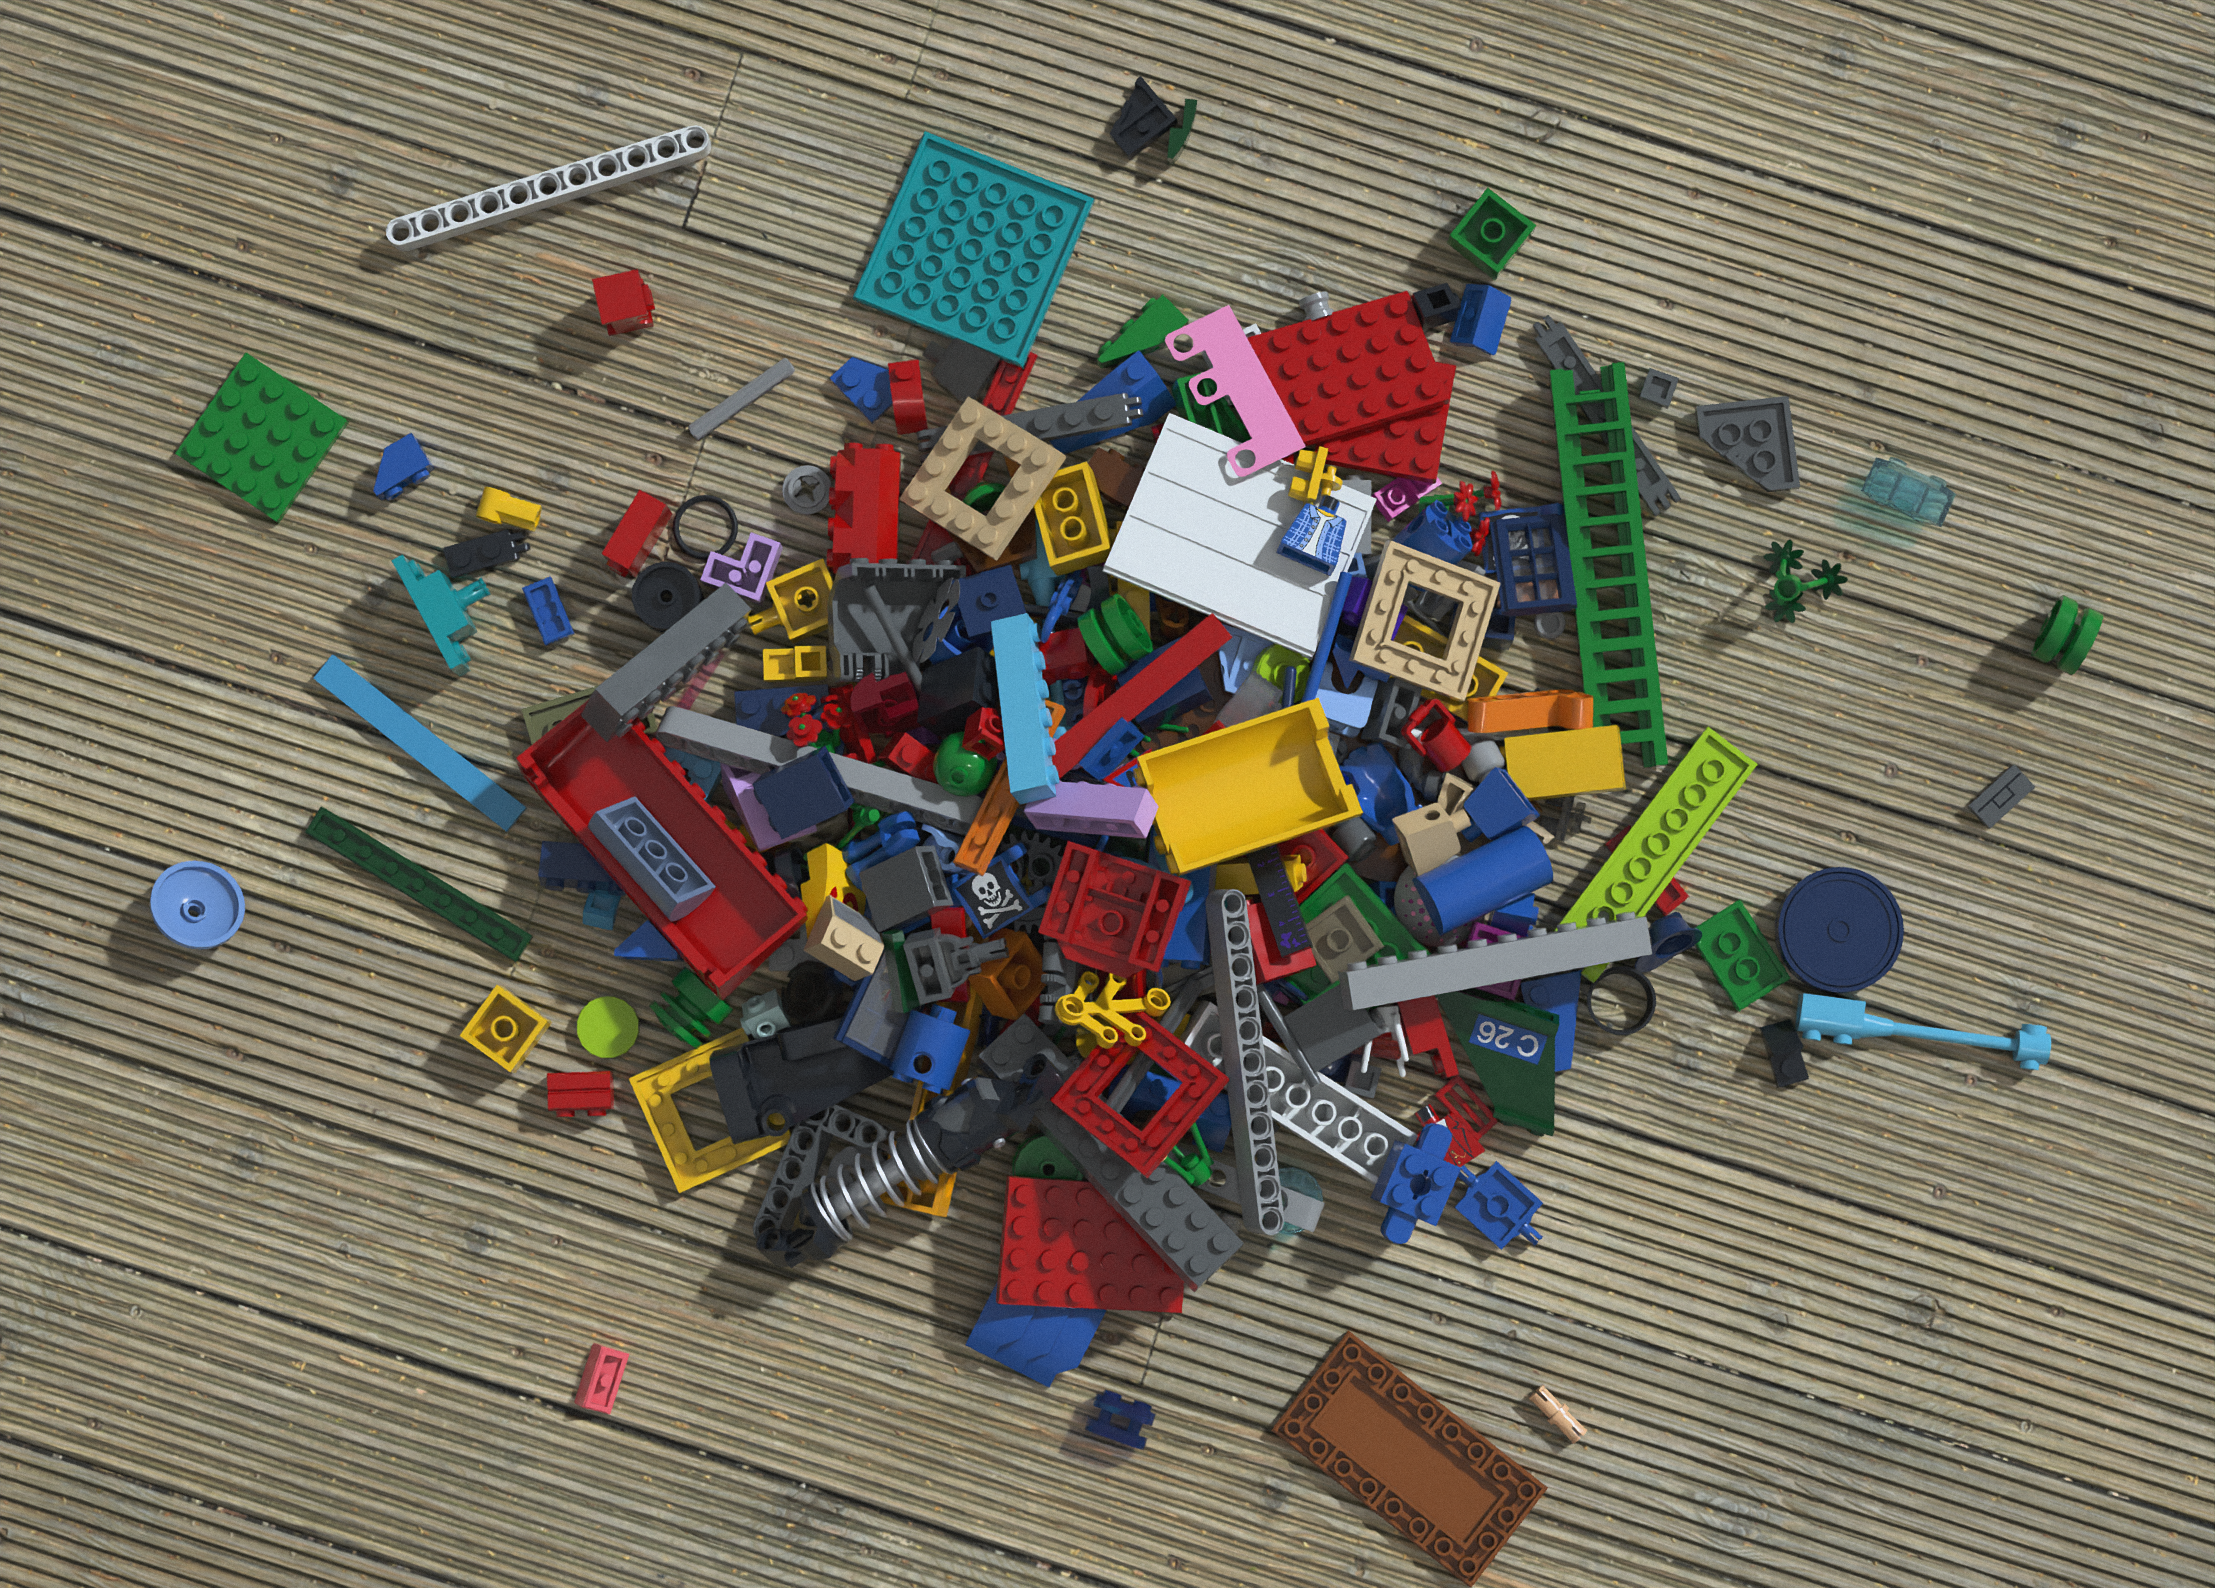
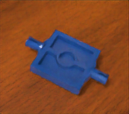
M1495 1161L1485 1173L1477 1177L1464 1165L1460 1167L1461 1171L1468 1178L1461 1172H1459L1458 1177L1468 1187L1465 1195L1454 1208L1500 1250L1512 1238L1520 1234L1530 1241L1533 1246L1538 1241L1530 1233L1538 1240L1542 1239L1543 1236L1529 1223L1533 1214L1540 1208L1543 1202L1499 1162Z

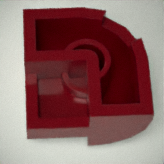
M906 671L890 675L878 682L874 674L871 673L862 678L854 687L850 697L851 709L860 730L865 735L869 732L884 733L885 738H888L897 732H908L922 727L917 723L919 701Z

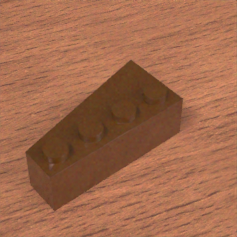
M1098 447L1088 464L1094 472L1099 494L1118 508H1121L1122 505L1126 506L1125 510L1128 511L1146 468L1137 463L1134 466L1124 462L1126 458L1111 448L1107 452Z

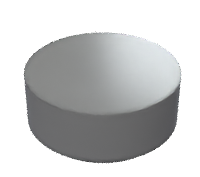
M1561 612L1537 614L1534 619L1535 632L1543 639H1555L1565 629L1566 621Z

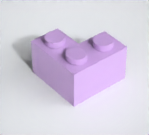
M751 532L740 561L711 551L700 581L704 586L716 590L724 583H727L742 599L762 606L768 591L766 582L772 580L783 547L780 542Z

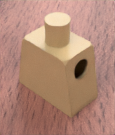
M1439 803L1430 804L1392 819L1405 861L1417 877L1438 867L1457 854L1461 846L1456 833L1471 826V822L1463 809L1448 815Z

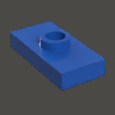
M551 576L522 588L545 646L575 635Z

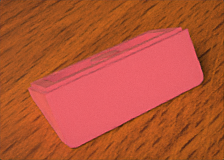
M593 1343L575 1397V1404L583 1408L611 1414L629 1354Z

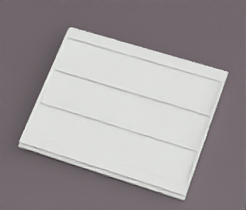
M1169 413L1102 572L1208 616L1213 613L1222 622L1302 654L1301 656L1312 660L1323 632L1340 572H1348L1375 505L1376 498L1344 485L1338 491H1331L1330 496L1340 502L1335 515L1344 518L1347 523L1338 562L1330 577L1276 553L1282 538L1303 506V501L1288 496L1293 476L1309 480L1310 473L1297 470L1294 464L1280 459L1247 476L1240 477L1233 470L1227 458V452L1242 444L1241 442ZM1246 449L1239 451L1235 457L1236 464L1241 468H1250L1256 460L1255 454ZM1320 487L1318 489L1316 501L1313 502V505L1316 507L1319 506L1320 501L1322 499V488Z

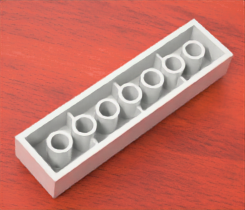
M1202 1000L1179 1039L1226 1075L1218 1007L1211 1002ZM1242 1025L1240 1026L1239 1030L1240 1036L1243 1033ZM1262 1036L1272 1120L1376 1185L1394 1141L1397 1140L1413 1146L1418 1135L1320 1072L1316 1073L1322 1082L1311 1088L1291 1054ZM1244 1057V1060H1243L1244 1068H1245V1066H1246V1061H1247V1060H1246V1057ZM1227 1084L1223 1088L1228 1091ZM1250 1089L1247 1091L1248 1099L1250 1097Z

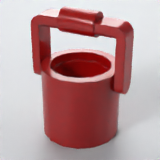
M1428 699L1423 705L1420 704L1408 717V722L1401 729L1402 736L1422 757L1426 755L1442 773L1458 766L1466 759L1472 749L1471 744L1454 726L1455 718L1438 699ZM1434 707L1443 718L1429 725L1416 739L1411 731L1424 720L1429 711Z

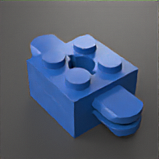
M1436 1123L1426 1124L1415 1147L1397 1140L1393 1143L1370 1197L1389 1206L1380 1231L1384 1238L1393 1243L1403 1244L1408 1242L1418 1219L1437 1226L1461 1170L1460 1167L1444 1161L1452 1141V1133L1445 1126Z

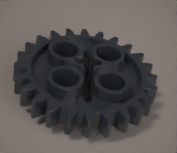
M1024 830L1021 839L1018 838L1015 832L1010 833V842L1002 838L999 844L1000 849L997 848L992 859L1022 842L1027 849L1026 854L1029 855L1028 878L1035 882L1029 887V895H1032L1045 886L1053 888L1063 858L1060 851L1064 844L1060 843L1053 847L1051 845L1053 837L1049 836L1045 841H1042L1040 832H1036L1034 837L1030 838L1028 830ZM1024 855L1015 860L1019 867L1016 876L1020 882L1026 876ZM1036 858H1045L1049 862V872L1041 873L1036 869ZM1021 883L1027 892L1026 883ZM1041 904L1014 920V931L1018 932L1022 925H1025L1027 933H1031L1034 924L1039 929L1046 910V904Z

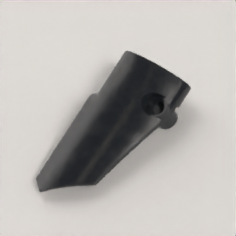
M885 1001L879 1002L872 1010L880 1013ZM891 1003L885 1017L898 1023L902 1013L895 1012L893 1010V1003ZM845 1012L788 1026L776 1031L775 1035L714 1050L710 1056L712 1076L734 1145L769 1135L773 1137L781 1136L787 1132L789 1127L892 1076L894 1071L833 1039ZM863 1013L853 1036L866 1043L876 1019ZM882 1023L872 1046L885 1052L895 1029ZM773 1113L781 1114L785 1122L781 1125H775L770 1122L769 1115Z

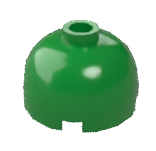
M962 731L949 735L941 742L934 755L933 772L937 782L945 791L955 796L968 797L979 794L990 785L996 773L998 758L995 756L988 761L978 753L962 748L964 732ZM981 739L979 742L986 746L985 740Z

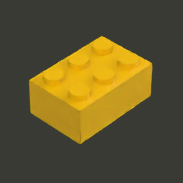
M1083 462L1058 470L1035 503L1034 508L1049 565L1054 573L1060 576L1106 562L1113 547V542L1095 475L1089 464Z

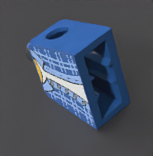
M1325 495L1322 497L1318 507L1306 503L1282 538L1276 553L1331 577L1338 562L1347 523L1344 518L1335 515L1340 502L1334 497Z

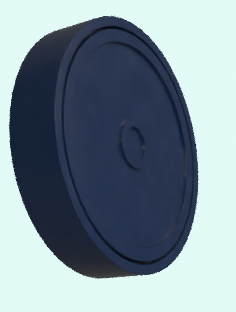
M1832 867L1804 877L1787 892L1778 908L1774 931L1779 955L1788 970L1798 980L1819 991L1848 993L1874 984L1892 968L1902 947L1904 925L1896 899L1882 882L1858 869Z

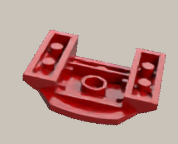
M1068 841L1038 933L1056 938L1066 959L1126 979L1145 968L1159 973L1168 942L1171 940L1179 912H1182L1191 881Z

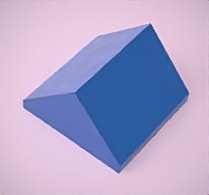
M649 920L644 922L614 950V956L620 959L684 961Z

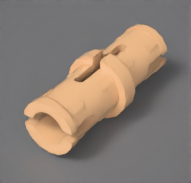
M1542 1384L1535 1390L1537 1393L1531 1394L1529 1400L1548 1417L1547 1421L1551 1425L1555 1424L1568 1437L1571 1443L1575 1444L1580 1439L1579 1436H1583L1587 1429L1568 1412L1569 1407L1565 1403L1561 1405Z

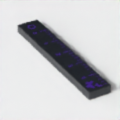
M1278 844L1246 854L1281 957L1287 958L1313 948Z

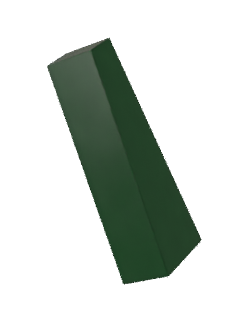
M890 929L882 933L893 1010L904 1014L921 1005L903 946L905 942L903 931Z

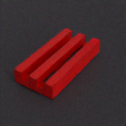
M1455 1075L1434 1094L1449 1113L1452 1112L1477 1141L1498 1123L1497 1118L1493 1117L1490 1109L1459 1075ZM1456 1083L1490 1120L1487 1124L1479 1118L1452 1088ZM1448 1092L1480 1127L1478 1132L1470 1126L1443 1096L1445 1093Z

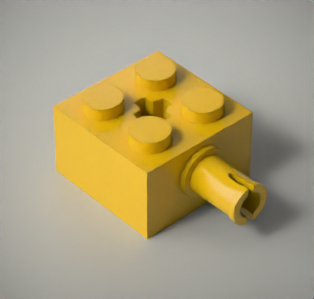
M823 558L766 582L774 603H772L773 607L747 617L754 635L780 624L785 627L789 639L794 644L828 629L827 600L834 582ZM805 595H809L811 599L816 598L812 601L813 606L809 608L806 605L800 606L804 602L803 597Z

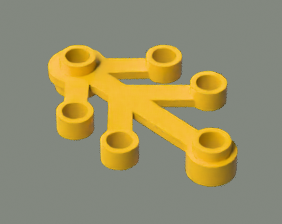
M1087 971L1079 978L1077 982L1078 988L1074 994L1062 996L1056 1002L1055 1013L1063 1023L1068 1025L1080 1024L1096 1035V1041L1099 1046L1108 1049L1118 1039L1116 1030L1109 1026H1103L1091 1016H1100L1125 1033L1124 1038L1129 1045L1139 1046L1146 1037L1145 1029L1138 1024H1133L1119 1013L1143 1011L1152 1017L1161 1016L1170 1006L1171 1000L1167 992L1159 988L1150 989L1144 998L1112 1000L1116 992L1120 991L1127 983V979L1110 973L1105 980L1106 986L1095 1002H1084L1086 996L1092 993L1099 985L1097 975ZM1085 980L1089 981L1092 985L1087 984ZM1104 1035H1107L1110 1040L1106 1039Z

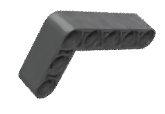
M836 1104L825 1109V1114L821 1120H819V1113L797 1123L753 1225L755 1238L757 1239L761 1232L775 1224L777 1229H792L800 1208L802 1190L809 1184L814 1183L834 1135L871 1150L874 1142H881L889 1146L890 1128ZM851 1119L850 1128L845 1132V1123ZM877 1130V1137L875 1141L871 1143V1134L873 1133V1131ZM812 1137V1145L810 1148L807 1149L806 1143L808 1139ZM880 1147L876 1149L878 1153L885 1152ZM800 1166V1173L798 1177L794 1178V1171ZM787 1195V1204L782 1208V1199Z

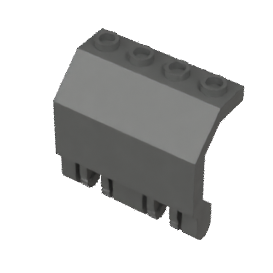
M868 558L850 559V564L839 567L827 600L829 653L832 656L833 678L835 682H859L863 677V658H867L868 675L873 673L877 682L886 679L890 675L905 672L900 659L863 592L866 586L870 584L875 585L913 657L914 639L923 630V628L918 629V625L931 599H933L934 604L936 603L937 590L945 581L952 577L953 580L966 577V566L954 565L953 560L935 561V565H926V560L913 559L908 560L907 564H897V559H880L878 563H869ZM946 601L943 603L939 614L946 608ZM921 652V654H920L918 660L915 662L919 670H920V663H919V662H920V659H921V656H922V652ZM929 659L924 661V669L934 665Z
M1051 893L1047 894V903ZM1044 935V939L1048 942H1045L1043 946L1042 971L1047 974L1041 975V982L1046 984L1047 988L1046 994L1040 995V1003L1045 1005L1039 1006L1038 1021L1044 1023V1029L1040 1030L1047 1037H1054L1061 1026L1067 1027L1063 1037L1089 1034L1091 1032L1080 1024L1068 1025L1063 1023L1055 1013V1004L1062 996L1074 994L1078 988L1077 982L1081 975L1087 971L1095 974L1096 968L1066 959L1056 938ZM1085 980L1087 984L1092 985L1089 981ZM1094 991L1086 996L1084 1002H1094Z

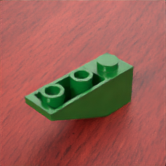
M1163 294L1157 300L1152 297L1142 307L1141 311L1143 314L1136 321L1130 319L1119 330L1122 335L1114 343L1109 340L1097 352L1100 356L1097 359V365L1103 369L1126 361L1138 350L1142 355H1146L1167 348L1165 337L1169 333L1188 325L1189 320Z

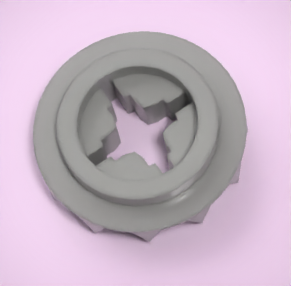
M805 465L795 468L786 476L782 492L786 504L794 512L808 516L820 512L829 504V488L832 486L829 477L824 471L815 466ZM801 479L808 486L820 484L812 491L814 495L813 502L806 495L798 496L802 491Z

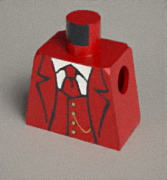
M1428 1104L1414 1113L1422 1127L1429 1123H1436L1445 1126L1452 1133V1141L1444 1161L1461 1167L1485 1152L1483 1146L1452 1112L1439 1118L1431 1104ZM1421 1131L1416 1134V1135H1418V1137H1417L1415 1143H1417L1418 1138H1419V1136H1420V1134H1421Z

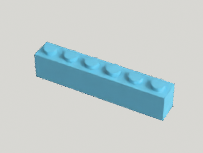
M1027 613L991 621L1010 793L1019 804L1056 797L1055 784H1059V775L1056 766L1052 763V756L1056 754L1053 738L1049 737L1048 727L1052 726V717L1045 704V698L1049 697V690L1046 681L1042 678V670H1045L1046 665L1043 653L1039 651L1038 642H1041L1040 626L1038 623H1034Z

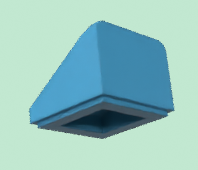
M595 890L594 893H589L583 909V924L613 930L621 896L611 895L608 891Z

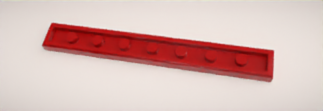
M1030 352L1023 369L1001 360L982 405L1000 416L1012 414L1038 355ZM995 451L967 457L948 485L952 496L963 501L967 491L982 481ZM929 519L911 560L924 559L926 560V565H935L931 553L953 542L952 538L944 528Z
M1213 613L1054 742L1056 754L1052 756V763L1057 768L1059 779L1075 767L1121 717L1130 722L1233 638Z

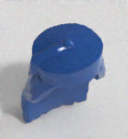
M1380 742L1369 743L1367 747L1361 746L1352 750L1349 753L1348 759L1345 758L1342 765H1339L1346 786L1353 785L1363 811L1360 818L1371 829L1380 832L1387 844L1392 846L1399 843L1392 819L1423 806L1421 804L1415 805L1414 795L1409 782L1404 778L1393 757Z

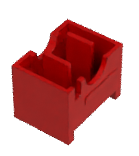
M638 269L592 279L601 323L607 326L609 336L654 326L651 311L655 310L652 292L649 290L648 284L645 285L643 278L640 277Z

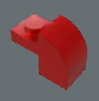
M919 359L888 363L897 434L903 435L927 430L928 424Z

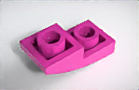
M1398 477L1371 497L1376 498L1375 505L1385 519L1390 522L1420 501L1421 497L1427 496L1439 487L1442 482L1438 477L1435 484Z

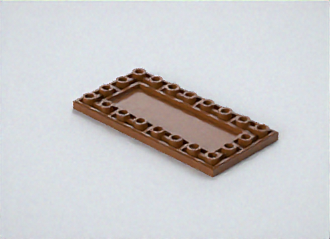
M1349 1330L1271 1429L1276 1435L1470 1588H1472L1548 1489L1533 1475Z

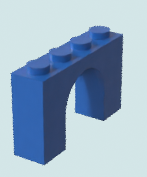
M1125 1064L1112 1080L1107 1099L1129 1068V1065ZM1148 1071L1120 1114L1132 1124L1134 1116L1138 1111H1159L1182 1083L1176 1079ZM1219 1093L1195 1121L1206 1149L1222 1153L1232 1125L1229 1097L1222 1093ZM1193 1137L1192 1144L1197 1146L1196 1141Z

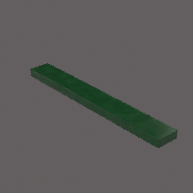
M322 806L305 831L309 836L516 963L534 937Z

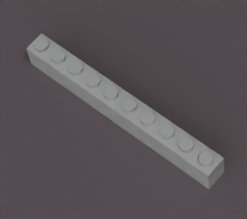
M1634 911L1616 914V920L1606 921L1605 917L1587 919V925L1576 927V922L1557 925L1558 931L1547 932L1546 928L1528 930V936L1517 938L1516 933L1497 936L1498 942L1487 943L1486 939L1468 941V947L1457 949L1456 944L1440 946L1438 947V953L1428 955L1427 950L1408 952V958L1397 960L1396 955L1377 958L1378 964L1367 966L1366 961L1348 963V969L1338 971L1344 1009L1357 1010L1651 955L1652 949L1647 918L1635 916Z

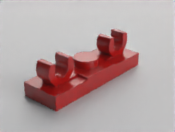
M852 683L829 688L830 694L824 695L820 699L821 703L831 701L833 704H845L848 706V709H851ZM856 719L852 721V725L849 728L841 726L840 738L850 754H844L843 756L868 764L876 762L877 758L869 734L865 735L860 730Z

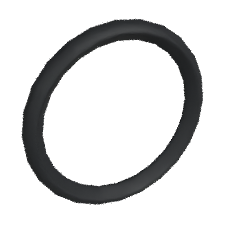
M700 495L687 500L678 509L673 520V534L677 545L683 552L696 559L708 560L710 553L693 551L686 546L680 536L679 524L686 509L695 503L708 501L716 503L726 510L731 519L732 529L726 544L715 551V553L721 555L726 553L734 544L738 533V522L734 510L727 502L712 495Z

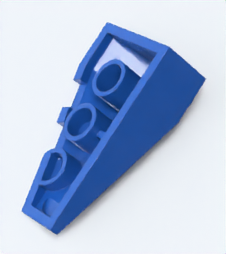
M1138 350L1078 401L1127 393L1128 398L1141 397L1142 404L1130 407V410L1143 409L1144 416L1132 419V425L1056 439L1049 442L1055 449L1066 455L1094 445L1099 441L1114 436L1117 437L1133 429L1153 424L1176 406L1175 400L1158 373Z

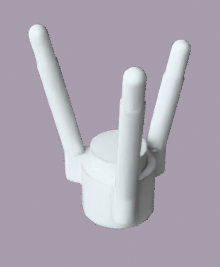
M1398 1006L1376 1008L1385 1021V1025L1382 1026L1385 1033L1391 1032L1399 1075L1405 1077L1404 1062H1407L1409 1057L1401 1028ZM1372 1041L1364 1045L1361 1064L1362 1073L1367 1071Z

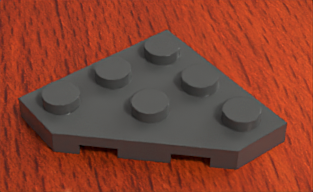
M1789 396L1695 407L1698 438L1766 492L1800 488Z

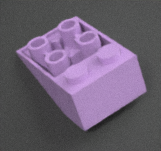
M720 763L723 789L759 852L817 831L816 825H813L785 839H781L779 833L775 832L770 826L769 815L765 807L756 800L752 784L761 775Z

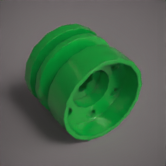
M684 966L671 981L679 994L674 997L662 991L660 995L669 1005L664 1008L660 1003L653 1000L649 1007L655 1012L659 1022L681 1042L692 1045L698 1050L703 1043L694 1035V1032L698 1030L709 1038L712 1034L705 1026L704 1021L708 1018L714 1023L721 1025L734 1010L725 1000H719L695 973Z

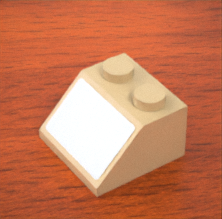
M828 895L803 950L856 981L874 973L884 949L882 932H877L872 920Z

